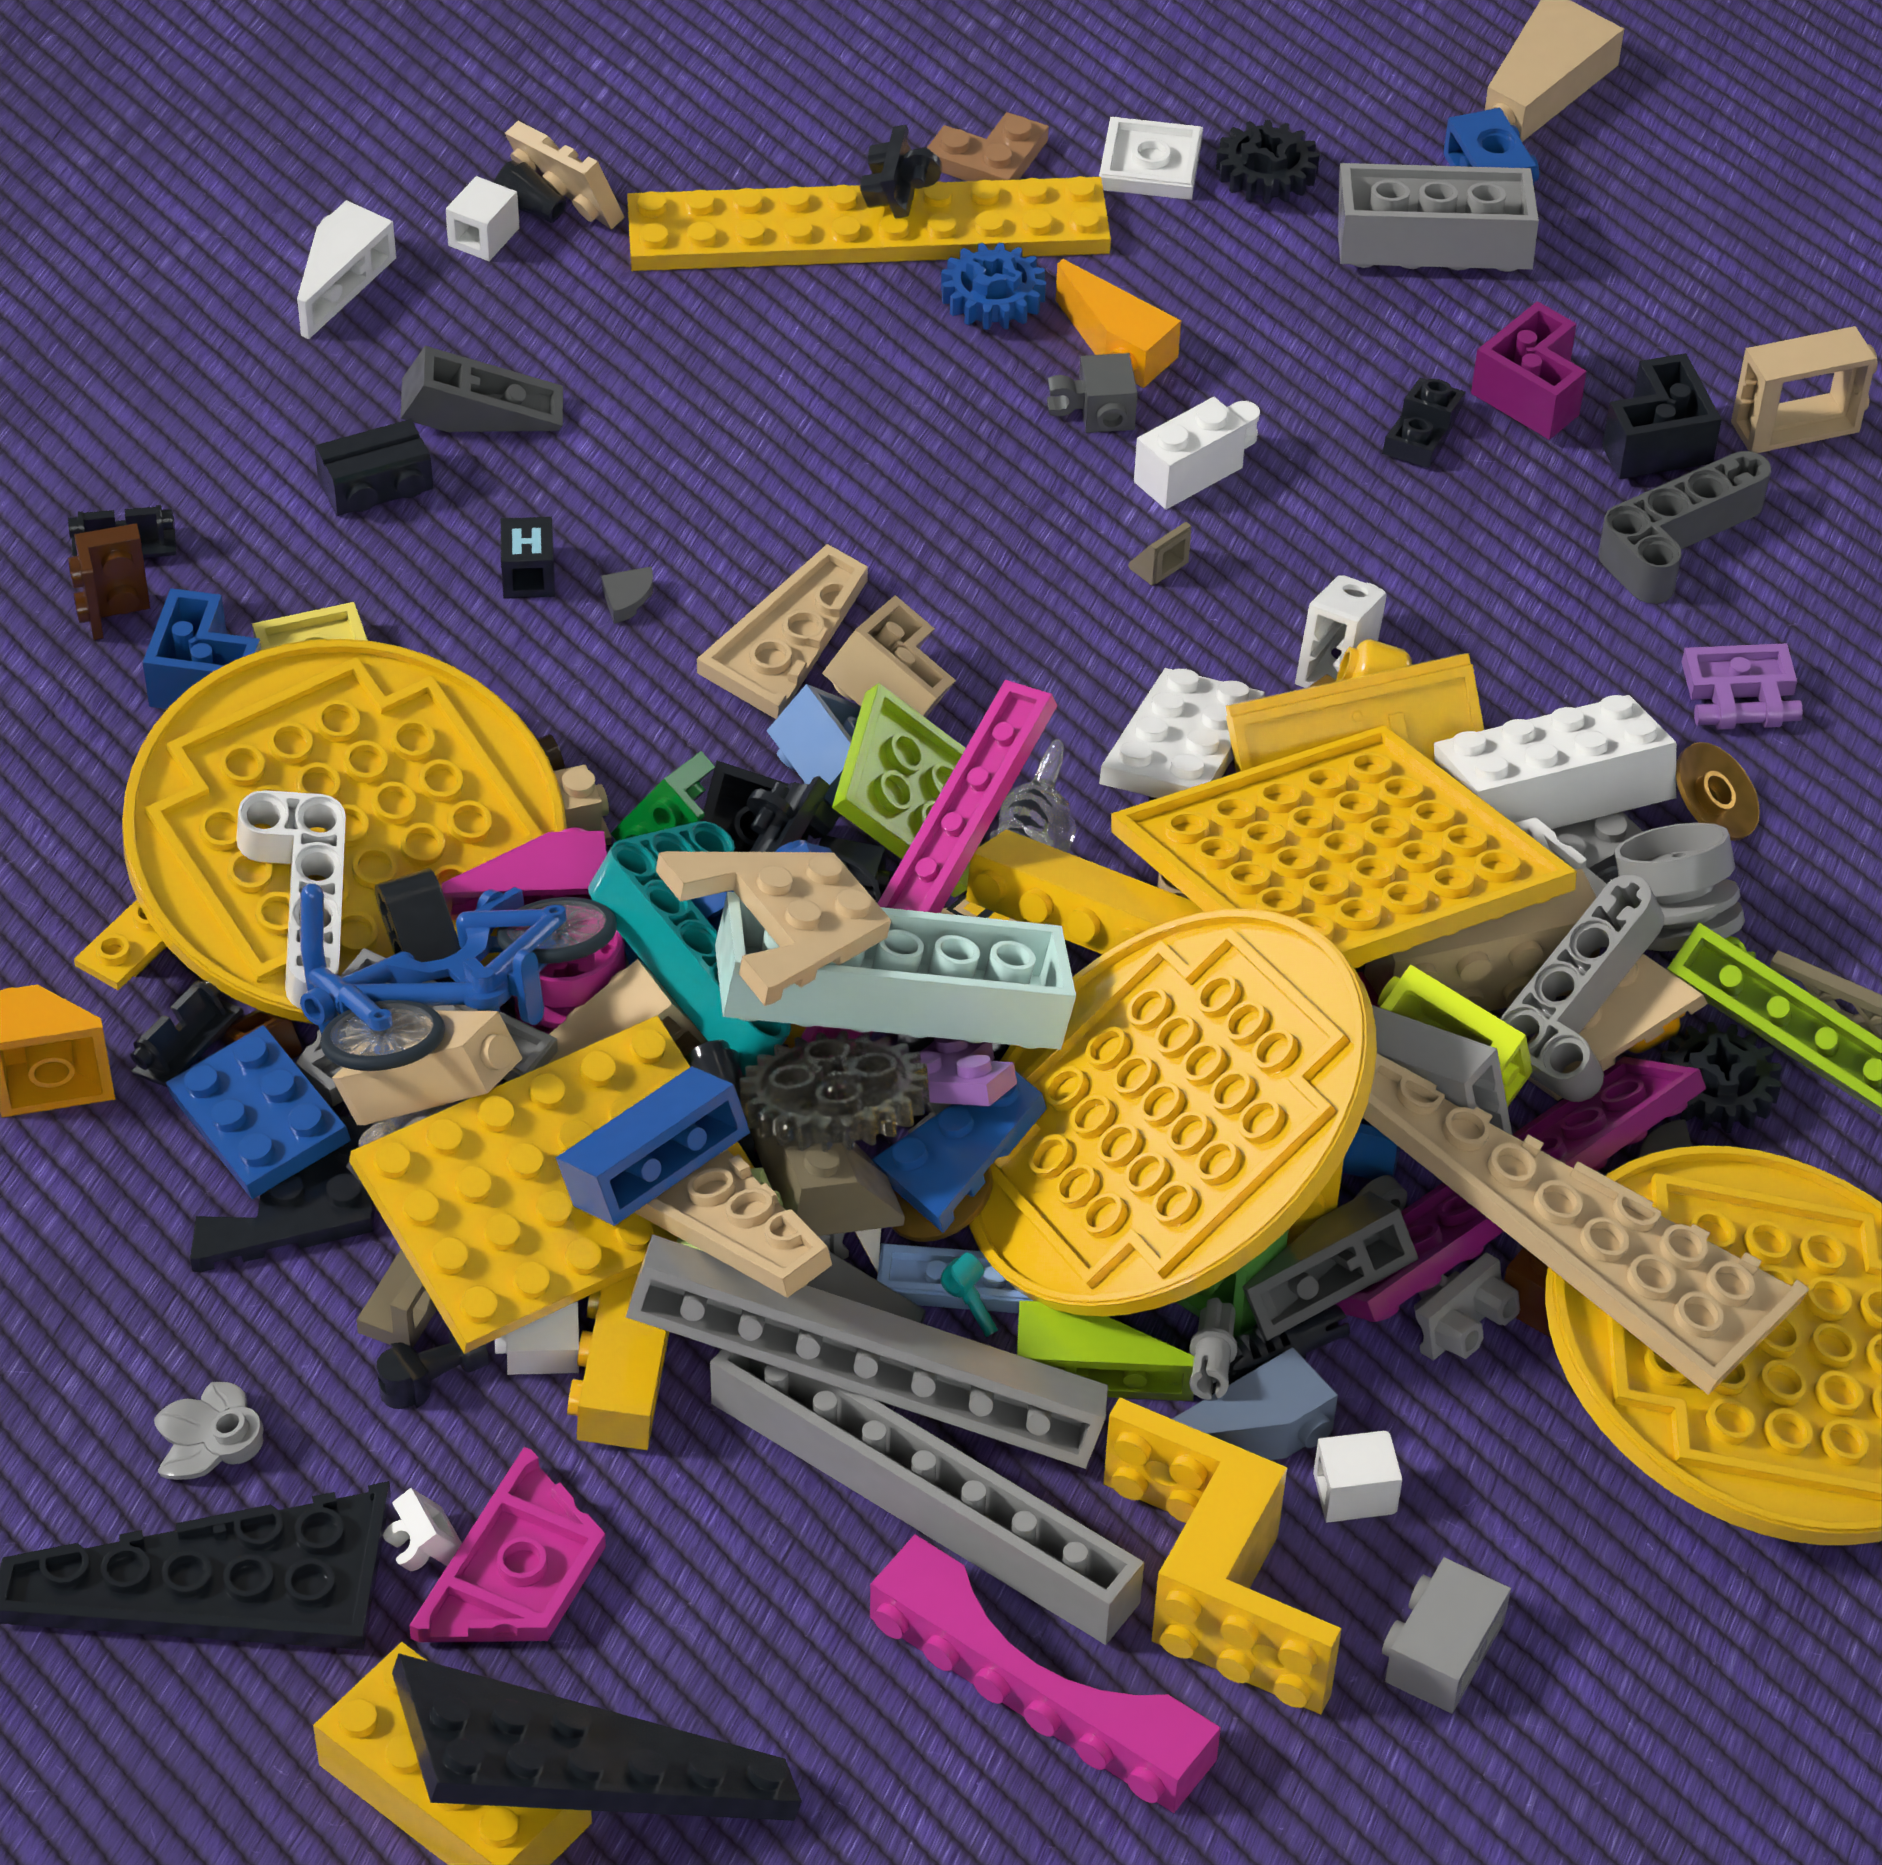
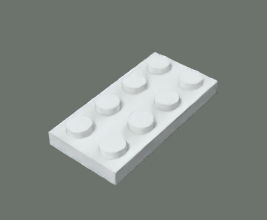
M1164 668L1101 765L1099 784L1160 798L1222 778L1233 760L1226 720V705L1263 698L1265 692L1249 688L1246 684L1239 681L1223 682L1198 676L1197 673L1188 669L1172 670Z

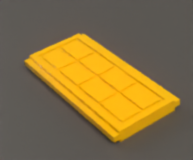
M1469 653L1226 705V720L1236 773L1383 725L1435 763L1434 742L1454 738L1455 735L1461 732H1479L1484 730L1473 664L1470 663Z

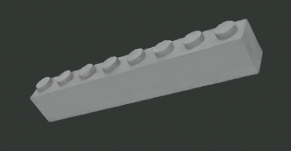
M653 1234L626 1314V1318L1084 1469L1087 1467L1106 1419L1108 1385L807 1285L787 1298L704 1251Z
M723 1349L710 1361L711 1404L1106 1645L1140 1604L1144 1561L875 1399Z

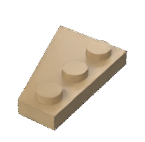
M517 121L505 132L513 149V152L510 154L511 159L519 164L526 162L562 197L565 195L569 198L576 210L586 220L592 222L597 219L612 230L625 218L597 160L588 156L582 162L577 158L579 155L575 149L564 145L559 150L549 136L520 121Z

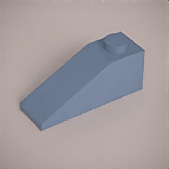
M1292 1347L1231 1383L1226 1394L1221 1398H1217L1216 1394H1213L1212 1400L1204 1399L1172 1419L1268 1460L1289 1457L1305 1446L1313 1448L1317 1446L1319 1438H1327L1333 1430L1338 1395Z

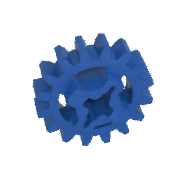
M979 243L978 252L975 253L963 248L960 250V259L950 257L947 260V269H943L941 272L942 303L950 304V314L952 316L964 313V324L967 325L978 320L982 322L983 329L988 330L992 322H999L1003 329H1009V320L1012 319L1025 324L1027 323V312L1037 315L1040 312V303L1045 302V269L1037 267V258L1035 256L1023 259L1022 248L1020 247L1010 252L1005 250L1004 243H998L995 250H988L984 243Z

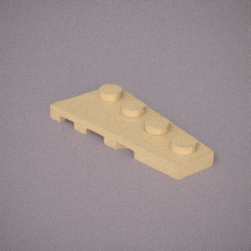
M728 1148L634 1212L787 1298L832 1266L827 1245L792 1209L785 1210L779 1204L777 1194L767 1183L761 1185L752 1176L750 1166L740 1155L734 1157L728 1151Z

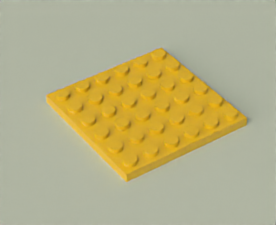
M1385 725L1111 813V832L1203 911L1256 909L1276 912L1295 918L1313 927L1328 938L1354 968L1361 967L1367 962L1396 952L1407 951L1413 946L1433 939L1453 935L1459 930L1476 924L1499 919L1505 914L1522 908L1545 903L1551 898L1576 889L1577 871Z

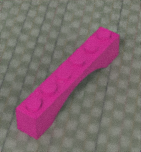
M916 1534L870 1584V1618L874 1620L877 1627L883 1633L894 1639H904L921 1650L926 1658L937 1668L943 1671L952 1670L972 1683L976 1690L988 1701L995 1704L1003 1703L1019 1713L1038 1733L1047 1737L1054 1736L1076 1750L1079 1757L1089 1766L1098 1770L1106 1769L1120 1778L1142 1800L1148 1803L1157 1802L1172 1813H1175L1217 1761L1221 1727L1169 1694L1132 1695L1103 1691L1067 1680L1036 1664L1009 1643L988 1619L972 1590L965 1565Z

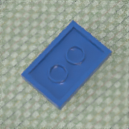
M264 1025L166 1082L171 1097L252 1200L351 1141L345 1124Z

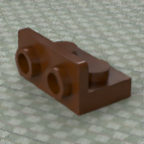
M137 523L74 534L77 556L68 557V564L73 588L83 587V591L73 593L79 624L90 623L93 640L104 639L101 623L102 617L151 609Z

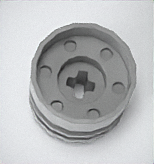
M1711 823L1674 824L1634 835L1621 842L1614 850L1619 876L1633 874L1642 877L1649 884L1664 914V925L1646 950H1680L1699 922L1724 939L1738 932L1744 925L1743 909L1740 902H1737L1741 897L1739 887L1735 881L1727 879L1735 870L1730 834L1727 828Z

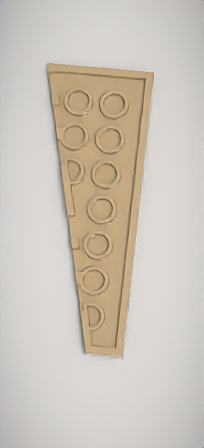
M1377 1053L1374 1080L1363 1118L1706 1394L1709 1395L1801 1303L1809 1288L1797 1279L1793 1286H1790L1759 1269L1758 1267L1762 1260L1745 1252L1740 1259L1707 1241L1710 1232L1692 1224L1690 1227L1676 1224L1661 1216V1211L1652 1206L1654 1202L1577 1161L1575 1167L1572 1168L1540 1151L1544 1143L1534 1137L1527 1135L1525 1141H1522L1490 1124L1489 1122L1493 1115L1478 1107H1475V1109L1459 1107L1444 1099L1445 1094L1436 1090L1437 1085Z

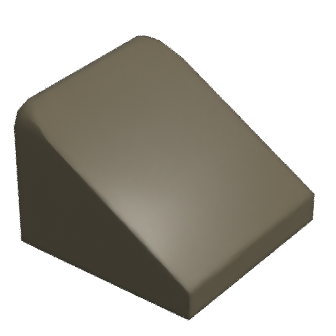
M1184 522L1149 545L1128 563L1129 569L1153 586L1189 563L1191 525L1188 522Z

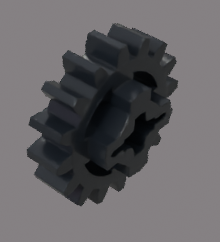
M1265 120L1261 126H1256L1249 121L1246 122L1245 131L1233 127L1230 129V138L1222 137L1220 139V147L1217 149L1216 170L1220 171L1219 181L1221 183L1230 182L1229 191L1231 193L1241 190L1246 191L1245 200L1250 201L1256 195L1263 197V201L1266 204H1270L1274 197H1279L1282 201L1288 202L1290 192L1303 196L1306 185L1314 186L1316 174H1318L1320 153L1315 152V141H1305V131L1289 132V123H1284L1279 128H1275L1270 120Z
M1708 1022L1706 1032L1701 1034L1690 1025L1686 1027L1684 1039L1672 1036L1669 1040L1667 1051H1662L1660 1062L1700 1069L1706 1086L1704 1091L1687 1102L1688 1106L1682 1111L1680 1120L1685 1119L1688 1121L1696 1116L1702 1119V1130L1708 1131L1712 1123L1717 1122L1721 1124L1725 1133H1731L1733 1123L1739 1121L1745 1128L1751 1129L1753 1128L1756 1115L1767 1119L1770 1115L1772 1103L1777 1104L1782 1084L1779 1081L1782 1066L1772 1062L1774 1049L1772 1047L1758 1049L1756 1047L1758 1039L1756 1033H1751L1745 1038L1737 1036L1738 1028L1735 1024H1731L1726 1032H1718L1715 1023Z

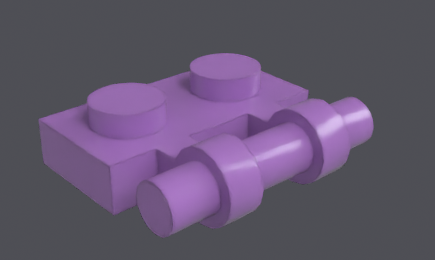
M1787 643L1684 648L1682 666L1691 700L1712 699L1713 704L1695 705L1694 719L1697 726L1715 725L1717 730L1734 729L1736 724L1762 723L1764 728L1781 727L1782 722L1802 720L1803 709L1800 700H1781V696L1794 695L1797 684ZM1758 697L1759 702L1735 703L1734 698Z

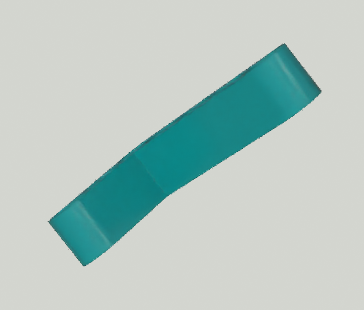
M698 821L615 842L588 886L590 897L593 901L605 905L613 912L617 921L616 930L708 1042L713 1040L728 1042L730 1048L736 1050L740 1055L743 1075L753 1077L764 1073L789 1036L791 1023L761 1020L744 1021L739 1018L723 1017L715 950L718 932L691 900L680 902L656 872L658 855L661 852H733L735 846L731 836L716 824Z

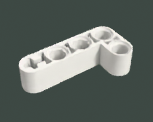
M267 790L255 791L247 795L239 806L237 846L241 853L250 860L291 864L285 990L289 1001L302 1010L300 999L303 994L307 993V986L300 950V894L302 888L309 883L317 884L323 890L325 927L323 947L326 966L334 974H338L345 811L338 800L324 794ZM255 824H267V825H270L271 828H269V829H260V828H256V827L253 826V825H255ZM321 827L328 831L318 833L310 830V828ZM320 875L325 877L326 879L322 881H315L309 879L307 876Z

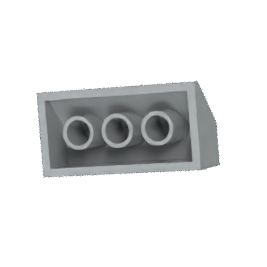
M1340 163L1338 215L1340 264H1351L1361 268L1373 265L1401 266L1407 269L1448 267L1453 270L1493 268L1504 272H1511L1517 269L1533 270L1539 219L1531 168Z

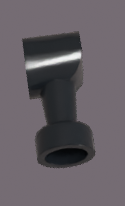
M451 1331L449 1334L450 1343L418 1353L412 1346L402 1342L391 1343V1348L383 1352L377 1359L376 1368L381 1400L393 1409H404L413 1405L417 1409L430 1396L431 1380L458 1365L468 1373L489 1365L490 1360L486 1345L464 1354Z

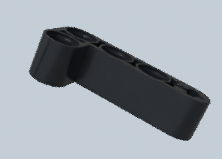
M431 868L375 885L377 904L394 955L405 951L411 953L415 960L419 962H430L444 959L461 950L441 887ZM450 976L434 980L436 982H455Z

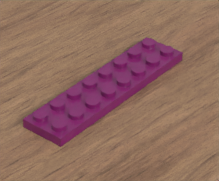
M1623 1057L1613 1066L1603 1071V1084L1592 1098L1582 1102H1571L1563 1099L1512 1135L1522 1141H1525L1527 1135L1534 1137L1544 1143L1540 1151L1572 1168L1575 1167L1578 1161L1598 1171L1607 1164V1158L1624 1146L1635 1144L1644 1139L1648 1134L1647 1130L1658 1122L1685 1110L1688 1106L1687 1102L1704 1091L1706 1086L1700 1069ZM1443 1182L1401 1211L1419 1259L1336 1303V1305L1341 1307L1345 1315L1365 1319L1370 1322L1388 1319L1398 1312L1400 1304L1417 1292L1436 1286L1442 1279L1441 1275L1458 1263L1477 1257L1484 1250L1485 1244L1505 1231Z

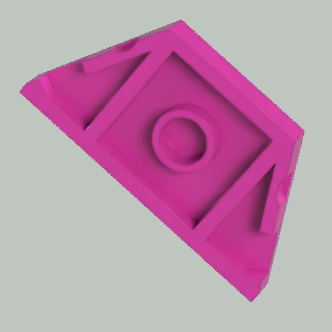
M526 1447L522 1449L410 1623V1636L412 1640L417 1642L548 1641L606 1548L605 1533L589 1514L577 1509L574 1497L560 1482L556 1485L540 1468L539 1457L531 1449Z

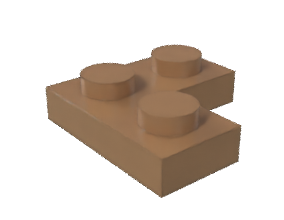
M1006 112L987 139L944 125L927 148L941 160V173L965 181L1019 180L1047 143L1049 126Z

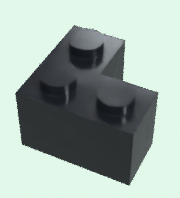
M1686 353L1639 361L1633 398L1609 403L1602 447L1619 479L1713 463L1722 419Z

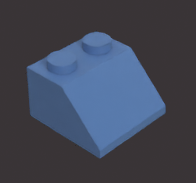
M806 684L767 729V732L779 747L777 751L779 759L787 767L797 772L805 782L804 784H810L813 777L820 776L830 785L824 798L833 805L861 706Z

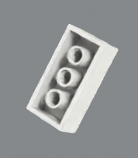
M1630 695L1608 696L1602 699L1601 702L1577 708H1559L1552 714L1528 720L1514 719L1506 722L1503 726L1479 732H1461L1455 735L1454 738L1434 742L1435 764L1513 823L1537 817L1547 827L1555 829L1676 798V741Z

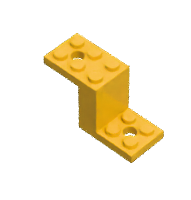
M1119 1397L1109 1414L1103 1485L1113 1488L1124 1498L1146 1502L1169 1512L1175 1519L1186 1523L1158 1573L1152 1642L1161 1645L1173 1656L1183 1659L1191 1658L1212 1667L1233 1682L1249 1683L1272 1693L1286 1705L1295 1708L1304 1707L1321 1715L1332 1693L1342 1628L1250 1589L1278 1537L1287 1467Z

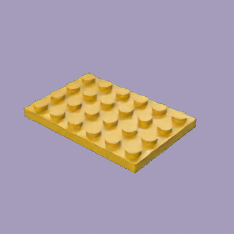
M658 1015L496 1086L487 1094L469 1098L351 1151L349 1160L351 1166L464 1354L638 1273L652 1234L677 1242V1236L636 1213L631 1214L613 1226L574 1207L556 1160L557 1156L690 1068V1065ZM738 1142L728 1148V1151L734 1157L740 1155L750 1166V1169L754 1168Z

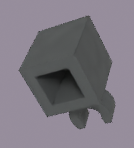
M1130 353L1080 356L1079 380H1073L1065 375H1055L1048 378L1050 397H1047L1049 415L1065 416L1072 413L1075 409H1081L1086 433L1135 430L1137 388Z

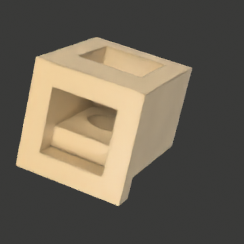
M586 764L554 771L564 802L567 828L577 827L587 831H604L605 844L610 845L611 835L602 817L607 816L609 813L608 799L603 785H595V776L588 770Z

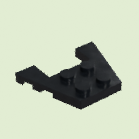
M336 1114L345 1124L351 1141L261 1194L257 1217L196 1216L190 1255L192 1272L215 1269L214 1262L242 1256L243 1262L264 1258L265 1250L297 1242L299 1248L302 1249L373 1232L375 1204L349 1160L352 1150L381 1138L382 1128L373 1124L357 1125L353 1118Z

